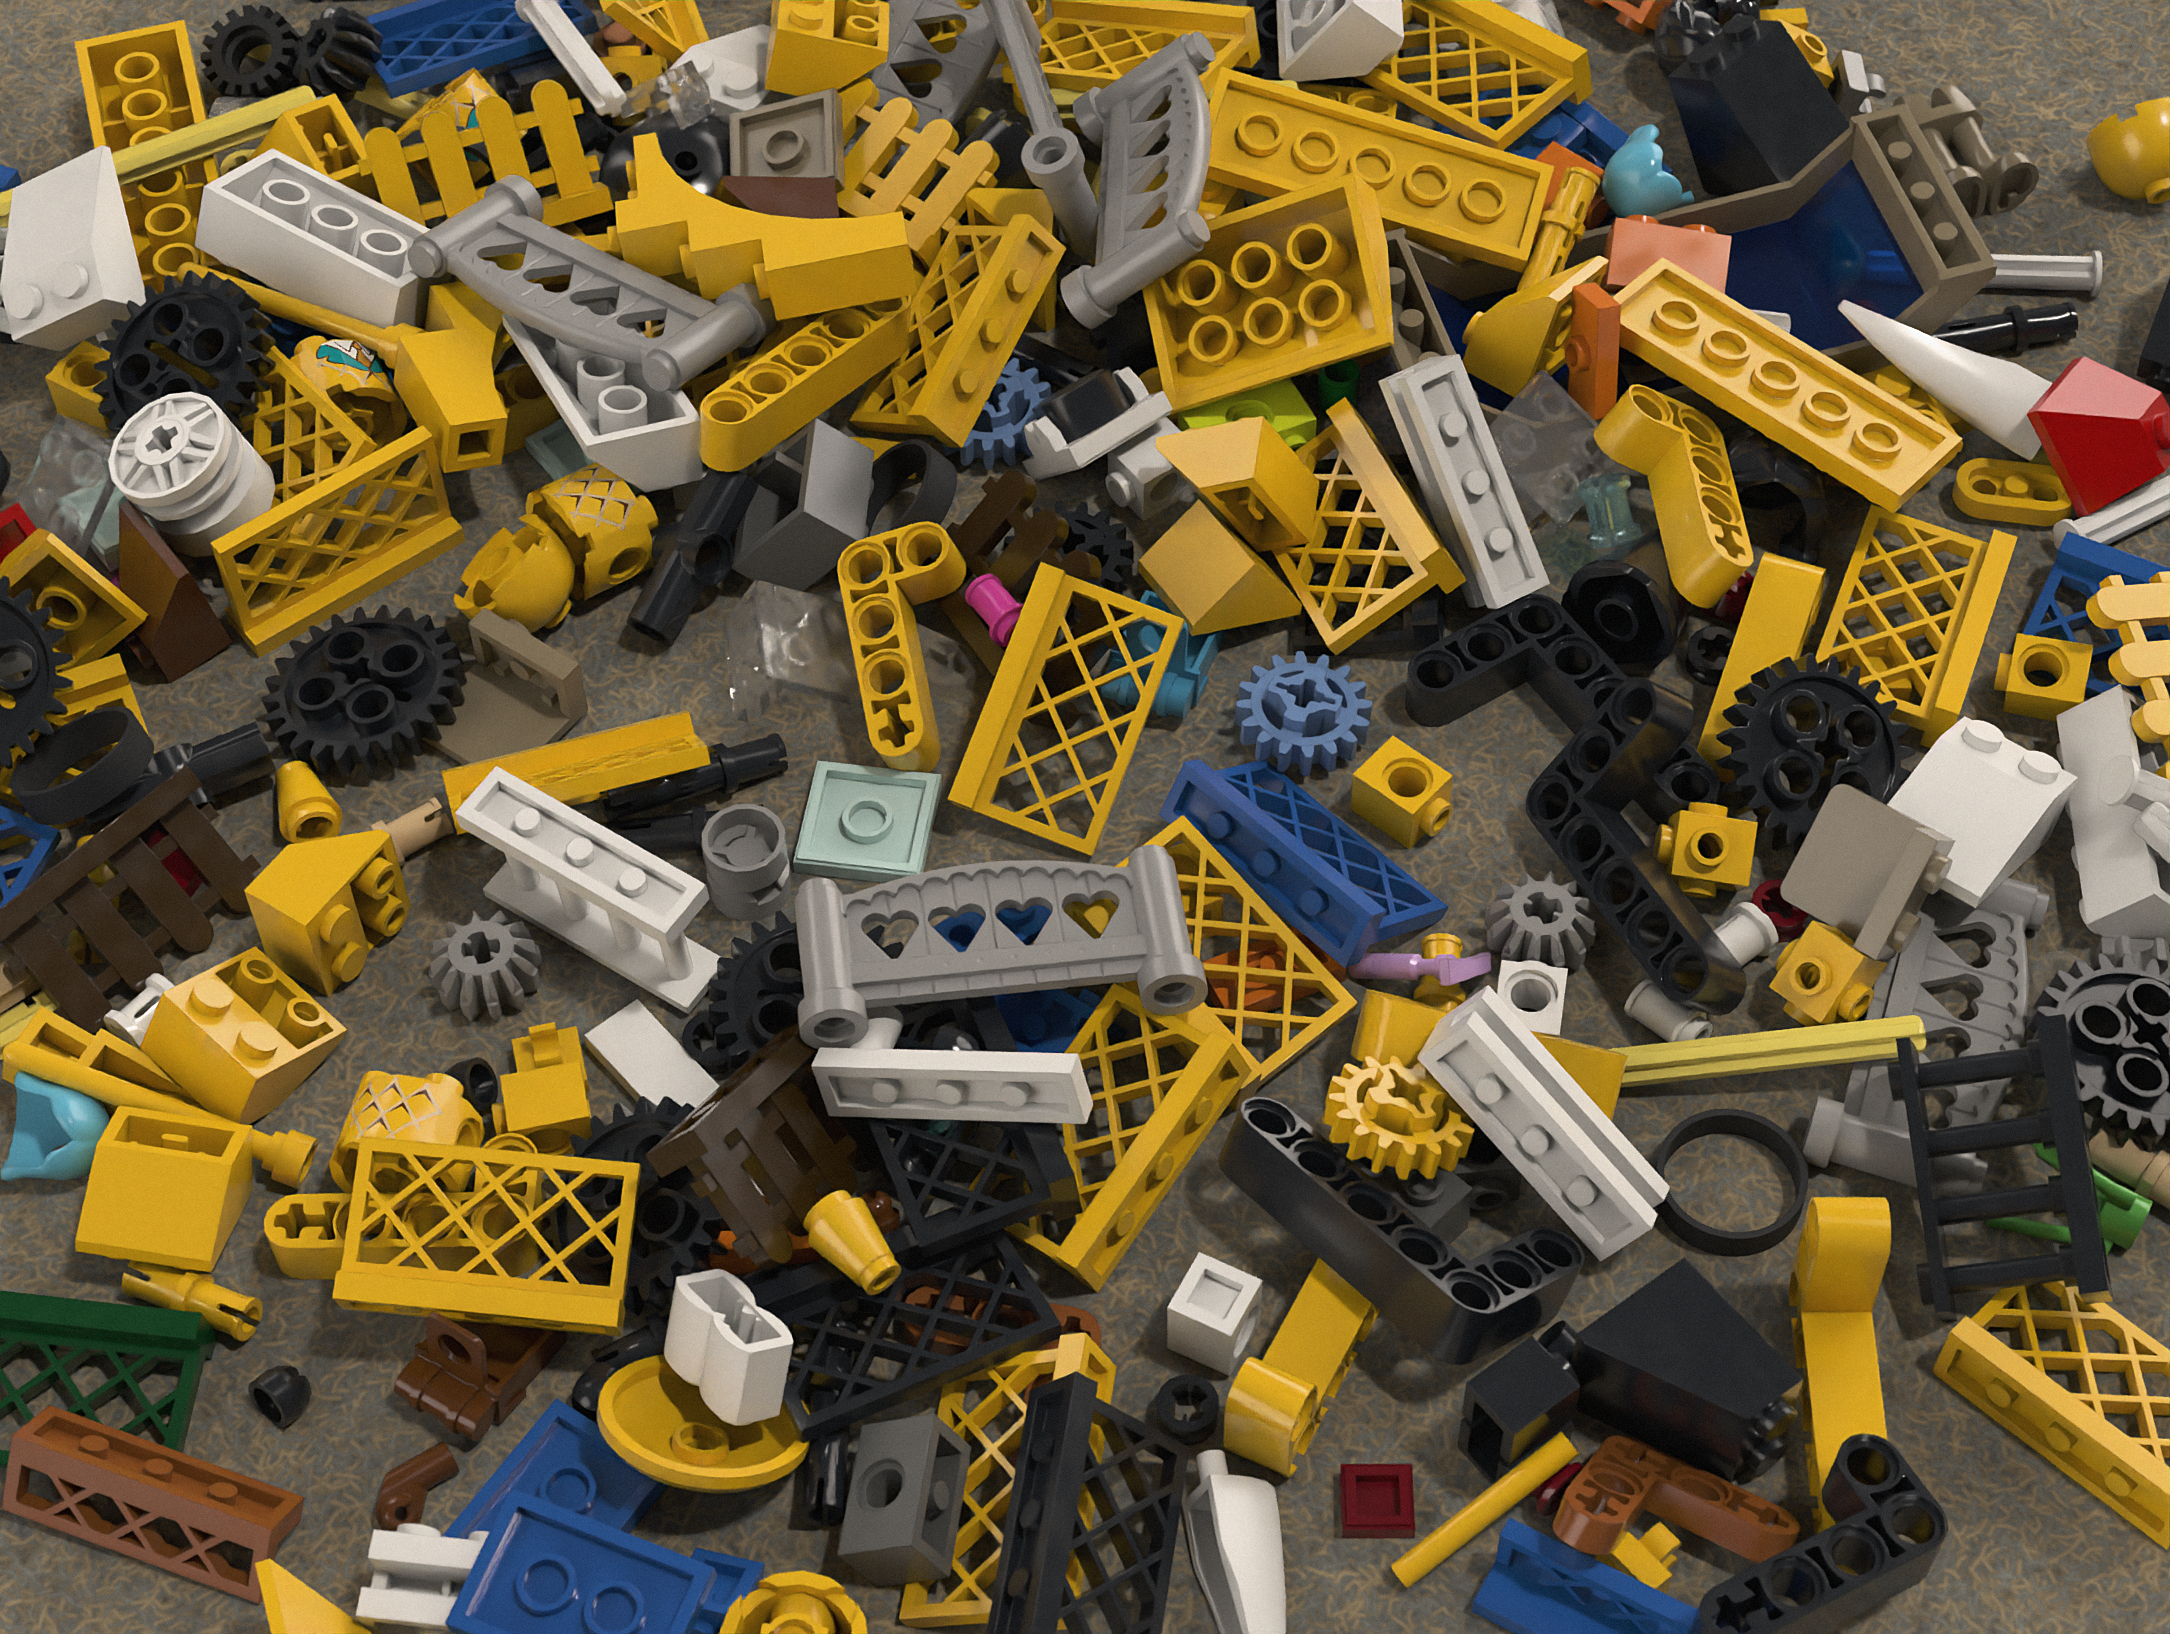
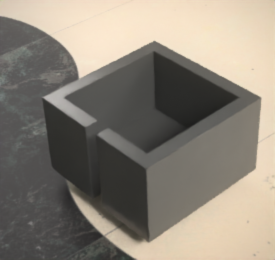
M815 418L784 444L783 454L775 451L752 470L748 476L759 486L738 524L732 569L784 598L794 599L809 586L819 584L826 577L827 573L838 564L841 553L850 544L868 537L869 528L866 525L868 501L874 489V480L871 478L874 451Z

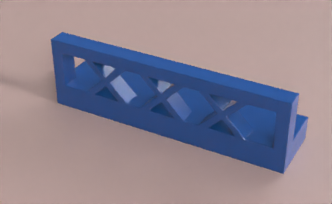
M1510 1517L1499 1537L1496 1561L1474 1599L1472 1606L1473 1613L1515 1634H1688L1697 1609Z

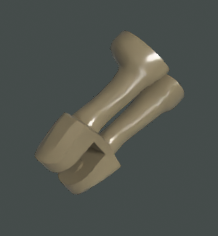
M1952 83L1936 87L1933 90L1931 108L1919 93L1904 95L1894 100L1893 106L1906 103L1971 220L1980 218L1985 204L1992 215L2011 211L2021 204L2035 189L2039 180V171L2030 157L2019 151L2009 152L1997 159L1981 133L1984 121L1981 113ZM1957 149L1967 166H1959L1950 150Z

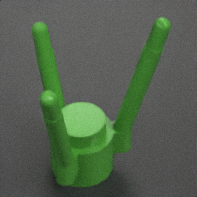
M2043 1143L2031 1144V1146L2037 1149L2036 1153L2039 1158L2060 1171L2056 1148L2044 1150ZM2093 1169L2106 1254H2108L2113 1243L2130 1250L2153 1201L2114 1183ZM2019 1217L1985 1220L1986 1224L1991 1227L2071 1244L2069 1227Z

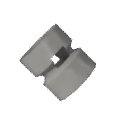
M735 804L717 812L708 820L702 831V851L707 869L709 893L715 907L727 917L740 921H759L774 915L776 911H779L786 904L792 892V877L788 859L786 833L780 818L768 808L755 804Z

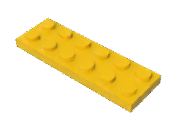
M1221 67L1209 102L1211 151L1206 179L1275 198L1354 172L1376 191L1385 232L1404 228L1407 239L1520 273L1524 272L1554 166Z
M1663 257L1612 297L1621 305L1620 347L1629 350L1663 371L1668 377L1689 387L1713 402L1717 407L1731 413L1763 433L1767 438L1778 442L1812 463L1819 470L1828 473L1865 496L1869 501L1880 505L1893 514L1957 454L1963 438Z

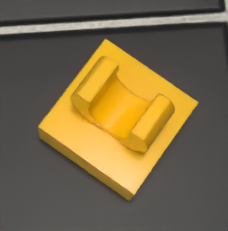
M555 1022L528 1027L530 1036L511 1039L517 1072L580 1060L587 1092H590L577 1026L557 1030Z
M1659 1522L1649 1529L1639 1541L1628 1532L1615 1551L1608 1555H1596L1595 1559L1668 1594L1672 1573L1669 1569L1677 1562V1558L1672 1553L1681 1546V1542Z

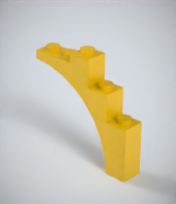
M656 132L633 136L635 159L625 161L631 191H628L627 200L615 202L616 225L607 227L611 254L620 261L624 260V262L656 277L684 272L686 280L697 279L701 298L707 301L717 299L737 284H752L757 287L760 300L772 299L777 321L918 294L902 211L857 218L807 219L767 215L730 206L699 192L680 178L663 157Z
M608 234L574 238L595 247L597 250L612 255ZM514 253L481 259L496 262V265L503 270H517L522 267L525 255ZM559 275L527 281L539 283L549 292L560 293L569 288L571 277ZM457 276L454 283L430 285L425 324L427 332L398 336L393 382L418 428L424 425L433 435L439 464L444 473L502 464L508 417L495 389L493 372L505 351L514 343L503 325L502 314H505V312L479 296Z

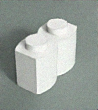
M722 1269L676 1277L664 1346V1356L670 1367L686 1382L699 1386L700 1394L705 1404L726 1423L743 1426L752 1424L755 1421L779 1416L793 1345L792 1335L788 1328L776 1316L755 1306V1298L750 1289L737 1277Z

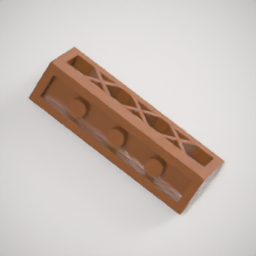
M48 1405L12 1435L2 1509L259 1604L263 1600L255 1563L269 1558L275 1561L277 1544L301 1522L305 1497ZM34 1469L48 1474L63 1498L53 1502L27 1492L30 1470ZM97 1492L113 1498L127 1521L116 1525L102 1520L88 1497ZM163 1516L178 1522L191 1544L181 1549L166 1543L152 1520ZM228 1540L253 1549L250 1574L230 1567L217 1544Z

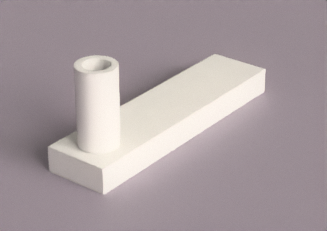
M638 999L584 1034L586 1047L637 1102L639 1097L645 1096L658 1106L663 1097L667 1096L682 1107L689 1103L697 1108L719 1087L710 1075L694 1059L690 1058L677 1040ZM741 1164V1167L744 1169L749 1179L752 1181V1183L754 1184L758 1192L761 1194V1196H763L761 1190L758 1188V1186L756 1185L750 1174L747 1172L743 1164Z
M894 1006L867 1008L869 1027L865 1037L849 1048L820 1047L811 1066L829 1116L1086 1124L1093 1107L1078 1054L893 1049L904 1025L902 1013Z

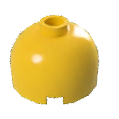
M2170 97L2147 100L2134 105L2137 112L2136 116L2119 122L2117 113H2115L2091 130L2086 139V144L2094 169L2102 184L2113 193L2132 200L2147 199L2150 204H2159L2170 200Z
M525 514L518 518L526 525L525 527L519 529L514 534L503 527L477 552L464 570L460 580L468 586L464 598L455 593L453 601L457 609L470 620L483 608H486L505 620L514 619L520 622L530 633H533L543 626L547 629L553 628L568 613L571 607V601L568 597L573 589L575 564L571 553L559 535L538 515Z

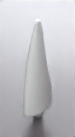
M1843 300L1839 304L1838 310L1880 353L1929 395L1986 436L2029 461L2033 459L2042 444L2027 416V412L2052 385L2051 382L2016 363L1979 354L1929 336L1849 301Z
M1221 1450L1204 1451L1196 1457L1201 1484L1185 1499L1182 1505L1193 1568L1212 1609L1220 1634H1286L1283 1550L1275 1488L1267 1481L1261 1479L1228 1475L1225 1453Z

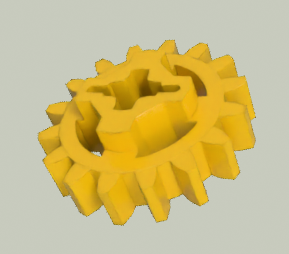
M1371 1056L1364 1058L1361 1069L1350 1063L1345 1064L1341 1076H1333L1322 1116V1123L1332 1126L1329 1136L1332 1143L1350 1144L1347 1158L1351 1161L1362 1157L1371 1159V1171L1377 1174L1385 1166L1394 1167L1398 1177L1403 1180H1407L1410 1170L1417 1169L1427 1179L1435 1177L1438 1166L1450 1172L1455 1170L1458 1158H1465L1475 1129L1472 1128L1474 1121L1435 1078L1425 1075L1426 1068L1421 1062L1417 1063L1413 1069L1403 1068L1402 1062L1397 1056H1391L1389 1064L1383 1066Z

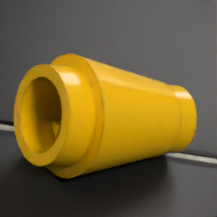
M291 761L282 765L275 774L279 825L282 836L292 844L337 837L343 817L342 810L312 771L311 767L303 761Z
M838 1190L821 1199L808 1212L803 1222L804 1228L809 1233L808 1244L857 1285L862 1286L868 1295H875L884 1291L898 1278L901 1266L894 1259L893 1253L862 1198H852L846 1190Z

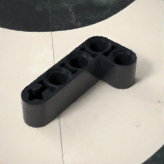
M1861 1433L1850 1436L1841 1444L1822 1488V1502L1836 1525L1712 1587L1704 1594L1688 1634H1739L1738 1631L1740 1630V1634H1823L1921 1582L1927 1576L1948 1532V1519L1937 1500L1900 1452L1888 1440L1875 1434ZM1854 1477L1862 1478L1871 1485H1865L1857 1481ZM1896 1534L1904 1535L1912 1539L1916 1544L1903 1541ZM1836 1564L1847 1566L1858 1575H1850L1842 1571ZM1775 1595L1786 1596L1792 1599L1799 1607L1782 1603Z

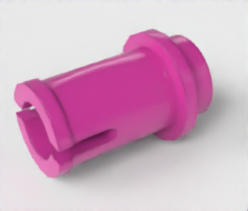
M985 574L976 578L966 590L965 599L969 606L973 607L990 627V638L998 646L1007 647L1024 604L1015 601L998 577H995L993 574Z

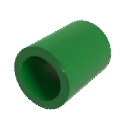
M1347 359L1319 368L1317 407L1320 413L1327 418L1330 417L1326 410L1344 397L1347 398L1356 410L1358 408L1360 369L1354 360Z

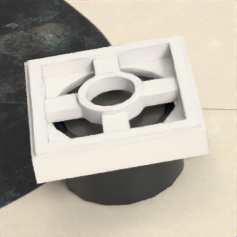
M1110 366L1099 369L1060 389L1033 407L1032 411L1036 419L1023 426L1027 445L1033 456L1022 463L1033 479L1038 480L1081 469L1171 414L1170 411L1173 408L1164 391L1149 395L1143 382L1129 367L1114 372Z

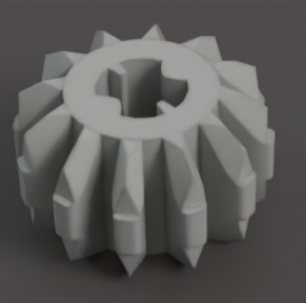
M1524 871L1521 877L1518 878L1517 886L1502 882L1500 889L1496 892L1495 901L1490 902V907H1487L1484 925L1487 926L1486 944L1489 952L1502 955L1501 960L1514 962L1533 960L1545 963L1551 967L1564 968L1565 966L1579 971L1581 964L1585 961L1586 951H1590V946H1593L1595 942L1597 928L1594 926L1593 921L1594 908L1592 900L1579 897L1576 880L1561 886L1557 885L1552 871L1543 878V881H1535Z
M473 910L469 924L465 926L448 921L447 938L432 940L433 948L431 954L433 961L430 962L431 968L429 969L432 986L439 992L441 1002L447 1007L448 1011L461 1008L463 1015L467 1017L470 1023L481 1013L482 1009H488L489 1015L498 1022L502 1012L501 1006L506 1003L510 1007L523 1011L524 993L538 992L540 982L538 970H540V964L542 963L539 946L535 945L534 940H531L529 929L525 927L523 921L509 924L508 918L504 916L501 910L488 921H483Z

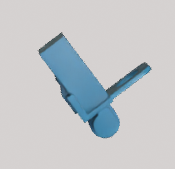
M1148 590L1144 592L1140 600L1141 603L1173 614L1156 592ZM1141 620L1128 626L1123 634L1129 640L1126 647L1133 662L1158 652L1167 628L1146 620ZM1186 622L1184 623L1151 708L1152 711H1156V715L1162 717L1170 715L1185 719L1191 705L1197 706L1208 684V676L1206 675L1223 642L1225 630L1191 636ZM1110 650V663L1105 675L1127 665L1121 651ZM1153 664L1137 671L1144 686ZM1131 674L1101 687L1102 697L1116 700L1119 705L1126 707L1130 704L1137 706L1141 696Z

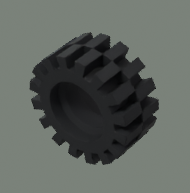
M252 5L242 6L243 16H240L232 9L225 13L230 22L223 26L217 20L211 26L218 33L217 36L214 38L206 35L203 44L210 51L201 52L200 61L206 66V68L202 69L203 73L211 82L210 84L236 108H241L289 91L291 87L295 89L302 86L300 85V80L293 76V69L297 62L294 59V53L300 48L302 39L277 11L274 13L267 6L260 5L258 11ZM264 44L272 46L269 59L259 70L246 75L240 74L241 62L252 49Z

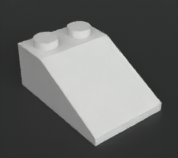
M760 24L691 46L659 79L662 85L666 112L697 113L717 119L730 126V114L800 97L765 89L768 39L771 27Z
M101 145L13 188L0 290L12 340L15 342L60 352L112 328L111 321L113 319L127 321L131 317L126 306L128 300L137 303L139 306L146 302L145 289L110 147Z
M1964 716L1939 737L1887 805L1955 840L1947 856L1952 859V865L1940 888L1976 908L2048 840L2078 777L2062 769L2059 762L2043 752L2029 751L2006 739L2003 733L1994 725L1985 721L1971 720Z

